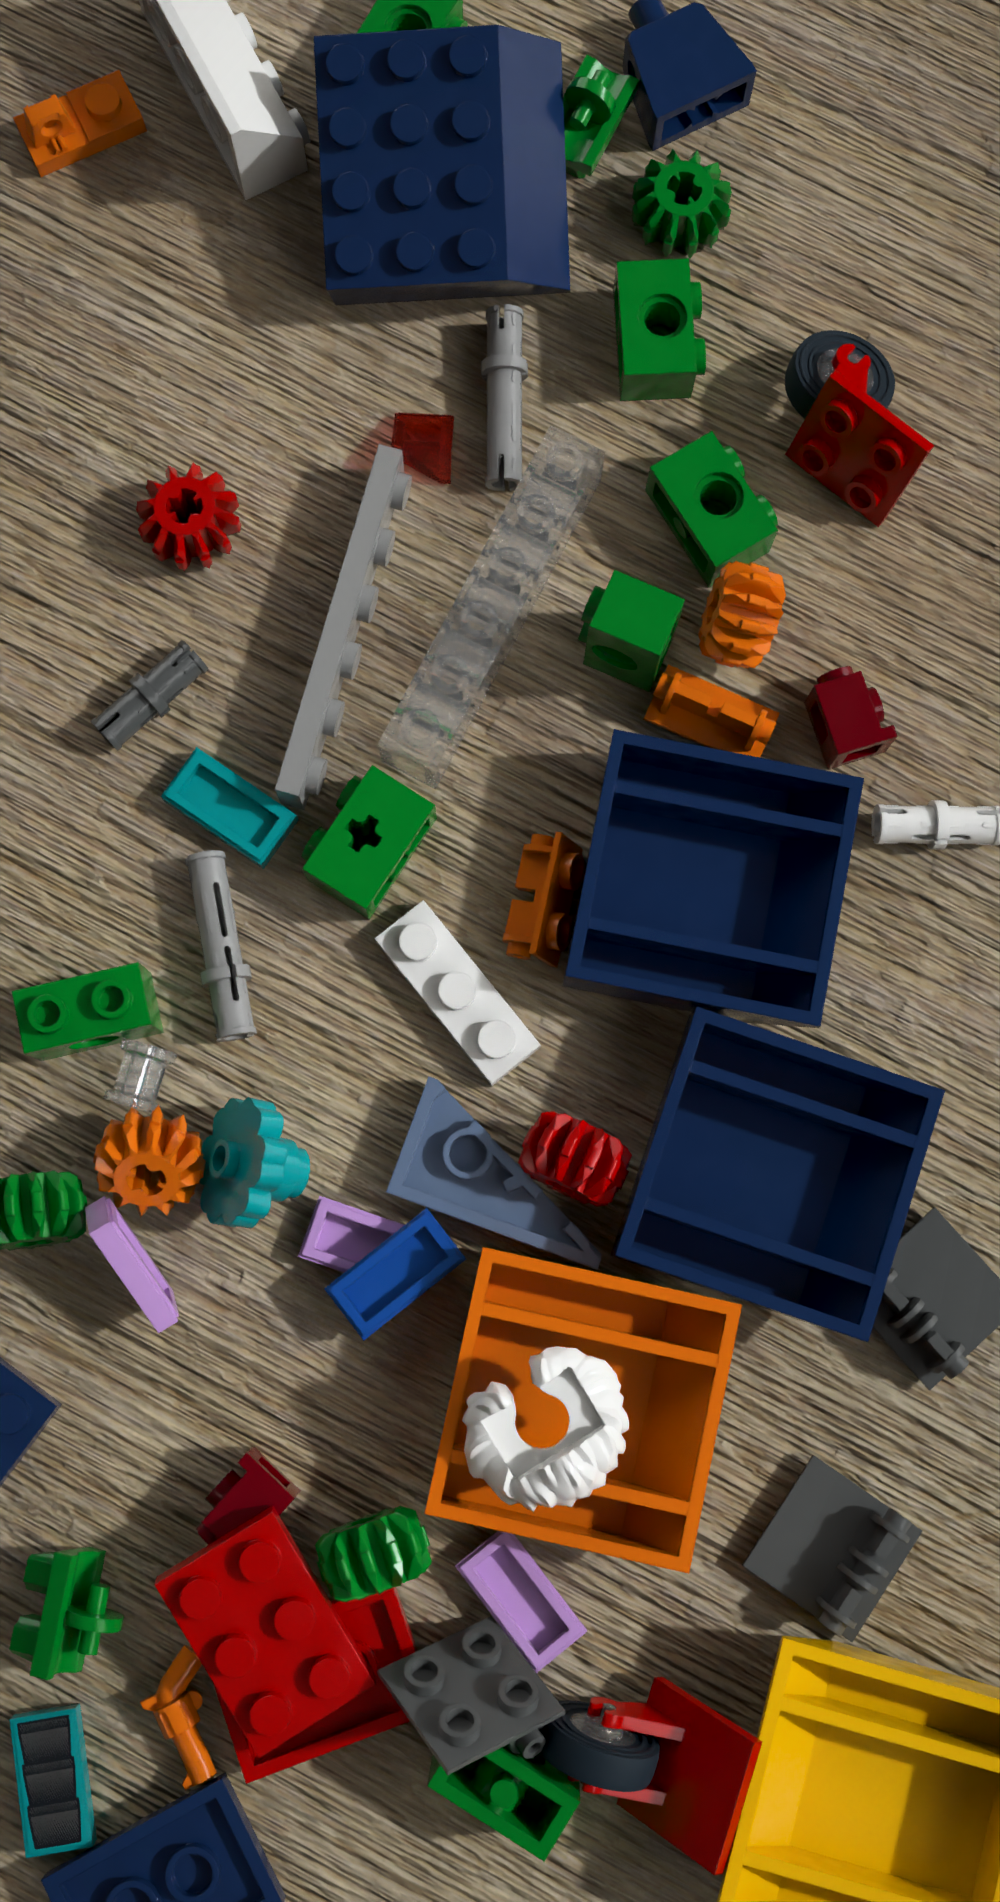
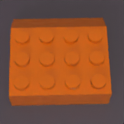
M483 1247L424 1514L689 1574L742 1304ZM549 1347L577 1348L587 1356L605 1360L617 1374L618 1381L621 1384L620 1393L624 1396L622 1407L627 1413L629 1420V1430L622 1434L626 1441L624 1454H618V1467L607 1473L606 1485L594 1489L590 1497L577 1499L572 1507L556 1505L553 1508L538 1505L535 1511L532 1512L520 1503L508 1505L496 1495L484 1479L473 1478L469 1473L464 1452L467 1426L462 1421L468 1408L467 1399L474 1392L486 1391L491 1381L505 1384L514 1396L516 1407L515 1426L522 1440L537 1448L553 1446L567 1432L569 1426L568 1411L558 1398L543 1392L532 1383L531 1368L528 1362L530 1356L539 1355Z

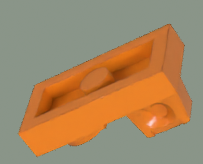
M120 70L68 91L66 95L59 98L53 94L50 98L30 107L27 105L23 108L24 113L13 117L40 177L147 132L144 119Z

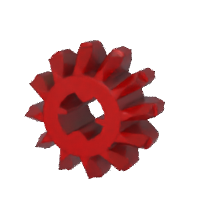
M194 462L189 467L185 477H179L177 470L168 465L165 471L168 482L163 485L157 481L147 479L146 490L151 499L137 501L136 511L140 519L144 520L139 525V534L143 542L154 543L152 552L155 558L161 562L174 556L178 569H182L185 572L191 563L192 557H198L203 567L210 569L212 565L210 552L215 549L220 553L230 554L232 545L226 535L240 533V519L233 514L239 507L236 494L232 491H224V479L217 472L203 479L200 466ZM186 520H188V523H180V522H179V521H186Z
M550 1111L541 1113L535 1125L529 1129L521 1146L523 1150L518 1164L523 1172L530 1175L531 1179L543 1183L547 1188L560 1192L566 1197L574 1198L584 1204L590 1203L598 1207L611 1203L616 1192L619 1189L621 1190L629 1173L627 1168L632 1154L618 1138L608 1135L603 1129L596 1128L584 1120L575 1119L566 1113L558 1114Z

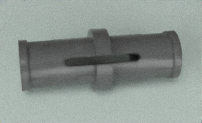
M183 640L143 677L139 673L135 674L128 681L131 687L98 717H94L90 721L117 751L156 714L161 718L164 717L171 710L168 704L202 673L205 674L209 670L194 650L191 652L190 646Z

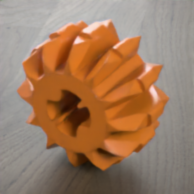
M735 561L726 564L721 569L719 577L714 580L712 591L707 597L705 611L701 616L702 625L698 636L702 655L715 659L716 663L732 668H755L762 662L763 656L770 651L773 637L778 634L779 620L784 613L782 605L786 592L782 575L771 572L768 567L753 562L747 564Z
M159 1105L152 1111L149 1117H144L135 1108L131 1107L129 1112L125 1114L124 1122L111 1119L109 1125L104 1129L100 1144L96 1145L93 1158L95 1170L98 1171L96 1180L99 1184V1191L113 1192L112 1198L116 1208L128 1203L135 1204L140 1218L152 1206L157 1207L168 1216L174 1207L175 1201L189 1204L191 1197L195 1194L196 1184H199L200 1179L204 1176L206 1161L203 1159V1153H201L203 1142L200 1138V1132L186 1131L187 1123L184 1114L171 1120L164 1119Z

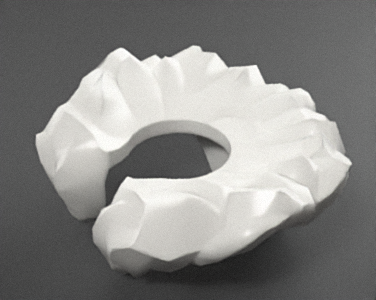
M555 1346L546 1348L539 1355L530 1356L528 1363L531 1368L532 1383L543 1392L558 1398L568 1411L569 1426L565 1436L557 1444L547 1448H537L522 1440L515 1426L516 1407L514 1396L505 1384L491 1381L486 1391L474 1392L468 1397V1408L462 1420L467 1426L464 1452L469 1473L473 1478L484 1479L496 1495L508 1505L520 1503L532 1512L535 1511L538 1505L553 1508L556 1505L572 1507L577 1499L590 1497L594 1489L605 1486L607 1473L618 1467V1454H624L626 1441L622 1434L629 1430L628 1416L622 1407L624 1396L620 1393L621 1384L618 1381L617 1374L603 1359L587 1356L577 1348Z

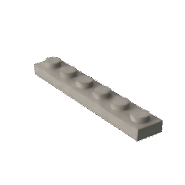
M381 444L377 448L275 786L280 803L305 810L309 794L319 795L325 780L328 760L320 758L327 735L336 737L341 726L345 702L338 700L344 678L353 680L358 669L362 644L355 643L360 623L361 621L370 623L375 612L379 588L372 586L377 566L387 567L392 555L395 531L390 530L389 526L394 509L404 511L410 494L412 475L405 474L403 451Z

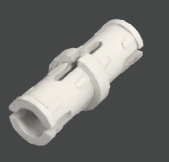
M931 800L928 805L916 806L877 804L873 810L871 823L872 836H874L873 841L875 844H927L931 850H943L947 844L998 846L1000 844V806H948V803L944 800Z

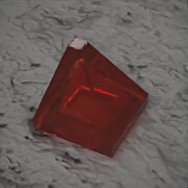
M395 413L391 447L403 451L404 464L440 484H451L454 416Z

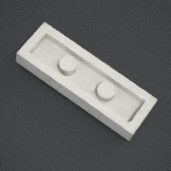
M424 900L374 938L378 946L491 1086L541 1047L540 1043Z

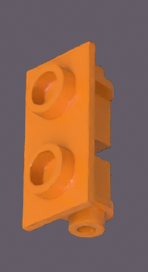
M668 664L665 672L662 673L643 720L708 748L760 758L772 735L780 713Z
M555 832L554 838L543 834H532L530 844L523 845L515 888L521 891L535 892L533 902L512 899L502 939L504 943L508 944L506 955L523 960H530L531 955L555 968L558 967L561 951L567 948L571 938L572 922L569 916L574 891L580 888L585 873V862L582 856L583 849L562 832Z

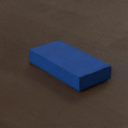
M426 1208L324 1289L364 1341L464 1262L466 1258L428 1208Z

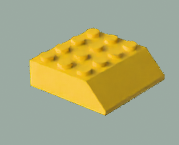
M781 1635L757 1738L762 1741V1746L726 1862L717 1902H1000V1688L837 1641Z

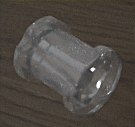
M122 1038L120 1048L125 1053L114 1087L105 1091L103 1099L152 1113L159 1105L156 1100L167 1066L175 1064L177 1054L149 1044Z

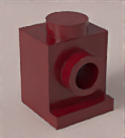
M845 666L817 678L818 684L813 686L804 704L827 769H833L886 752L898 736L894 725L881 728L880 723L884 721L882 701L874 687L867 688L862 671L854 673L851 666Z
M255 1446L247 1451L237 1462L247 1471L241 1478L232 1469L205 1498L214 1509L204 1518L196 1530L208 1545L272 1505L280 1515L301 1491Z

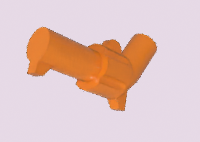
M183 1645L160 1680L156 1693L140 1701L143 1709L153 1712L164 1739L172 1738L187 1771L182 1782L185 1790L209 1780L217 1773L196 1726L201 1720L197 1710L202 1705V1695L197 1690L185 1691L202 1666L194 1650L187 1645Z

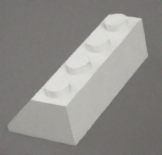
M139 0L142 13L244 199L248 200L308 171L304 145L310 143V136L306 125L296 108L287 111L280 96L284 95V91L275 68L269 60L262 63L259 61L253 50L257 48L253 30L242 12L234 16L227 3L231 0Z

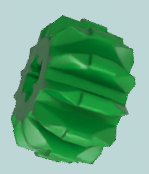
M674 149L666 156L665 164L651 159L645 167L644 177L638 178L633 187L632 199L635 204L632 208L631 217L634 226L643 227L642 238L644 239L645 246L659 240L663 242L662 251L665 258L674 250V246L682 247L689 259L696 253L698 243L712 248L713 244L717 242L719 230H724L730 219L731 209H729L728 204L732 193L730 182L719 180L721 174L719 162L702 167L698 150L689 157V161H681Z
M53 1170L39 1173L32 1171L21 1175L11 1174L9 1177L0 1178V1250L7 1249L12 1251L52 1246L53 1244L70 1242L72 1239H77L85 1233V1207L88 1206L87 1196L84 1195L82 1181L78 1179V1176L70 1172L58 1173Z
M403 1506L390 1510L385 1509L378 1513L347 1522V1524L331 1529L328 1533L323 1534L315 1544L319 1559L317 1566L322 1582H325L331 1597L343 1602L353 1599L361 1600L367 1596L381 1594L385 1590L401 1586L402 1583L418 1578L432 1563L428 1549L430 1542L425 1526H421L416 1510Z

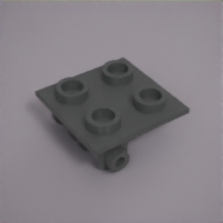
M935 1207L900 1238L873 1325V1329L928 1390H931L946 1375L949 1379H952L960 1374L969 1364L965 1357L1000 1326V1278Z
M812 1455L742 1566L815 1616L829 1630L853 1642L921 1535L922 1530Z
M492 1616L377 1671L379 1678L447 1775L507 1745L512 1753L522 1754L526 1759L535 1757L543 1750L546 1739L542 1735L544 1725L565 1715V1709Z

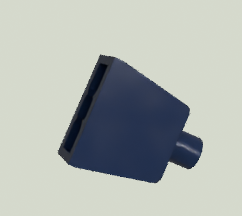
M638 0L633 4L628 15L636 30L632 31L625 39L622 67L624 75H631L639 79L638 91L633 98V102L652 151L749 105L757 70L703 4L693 2L670 14L661 0Z

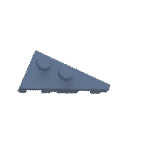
M428 1077L386 1193L598 1270L602 1254L589 1239L543 1193V1190L523 1172L522 1168L457 1102L440 1081Z

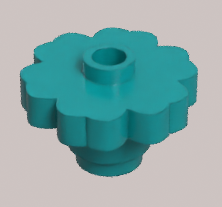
M250 1097L245 1100L231 1098L223 1108L217 1111L213 1120V1135L208 1136L203 1141L201 1153H203V1159L206 1162L204 1176L199 1181L200 1184L204 1185L200 1198V1207L204 1213H207L206 1215L210 1223L251 1229L258 1223L259 1219L267 1216L271 1207V1201L282 1202L287 1197L296 1198L305 1189L310 1174L309 1155L305 1149L297 1147L293 1140L280 1137L284 1126V1118L276 1110L274 1103Z

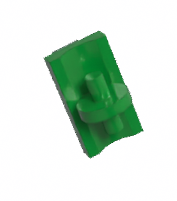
M589 55L585 56L563 96L566 173L579 179L585 178L586 175L591 177L639 86V79L631 75H621L612 72L597 59Z
M83 1547L56 1552L36 1553L28 1557L23 1582L27 1590L46 1594L42 1616L36 1614L20 1616L13 1628L9 1650L32 1662L30 1676L50 1680L57 1673L81 1672L85 1655H97L101 1633H118L122 1630L124 1615L118 1611L106 1608L110 1586L100 1583L106 1554L105 1550Z

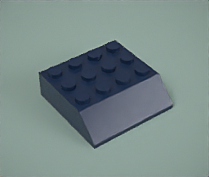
M502 25L314 36L326 290L335 305L570 293L561 42Z
M614 729L608 751L562 986L693 1012L696 1007H700L744 1023L810 1028L821 1027L864 778Z
M696 1007L688 1017L612 1248L611 1256L776 1313L868 1342L945 1090Z

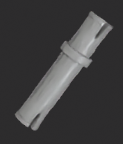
M504 304V317H499V305H493L486 310L487 357L481 361V376L487 381V476L485 477V486L494 491H505V481H509L510 491L518 490L524 484V478L522 477V381L528 377V363L522 357V321L524 311L516 305Z
M209 850L187 856L185 863L189 871L196 921L199 928L206 969L200 974L202 987L209 988L217 1032L215 1034L216 1041L227 1042L249 1038L257 1034L253 1023L246 983L251 980L252 975L250 965L243 964L235 911L225 865V852Z

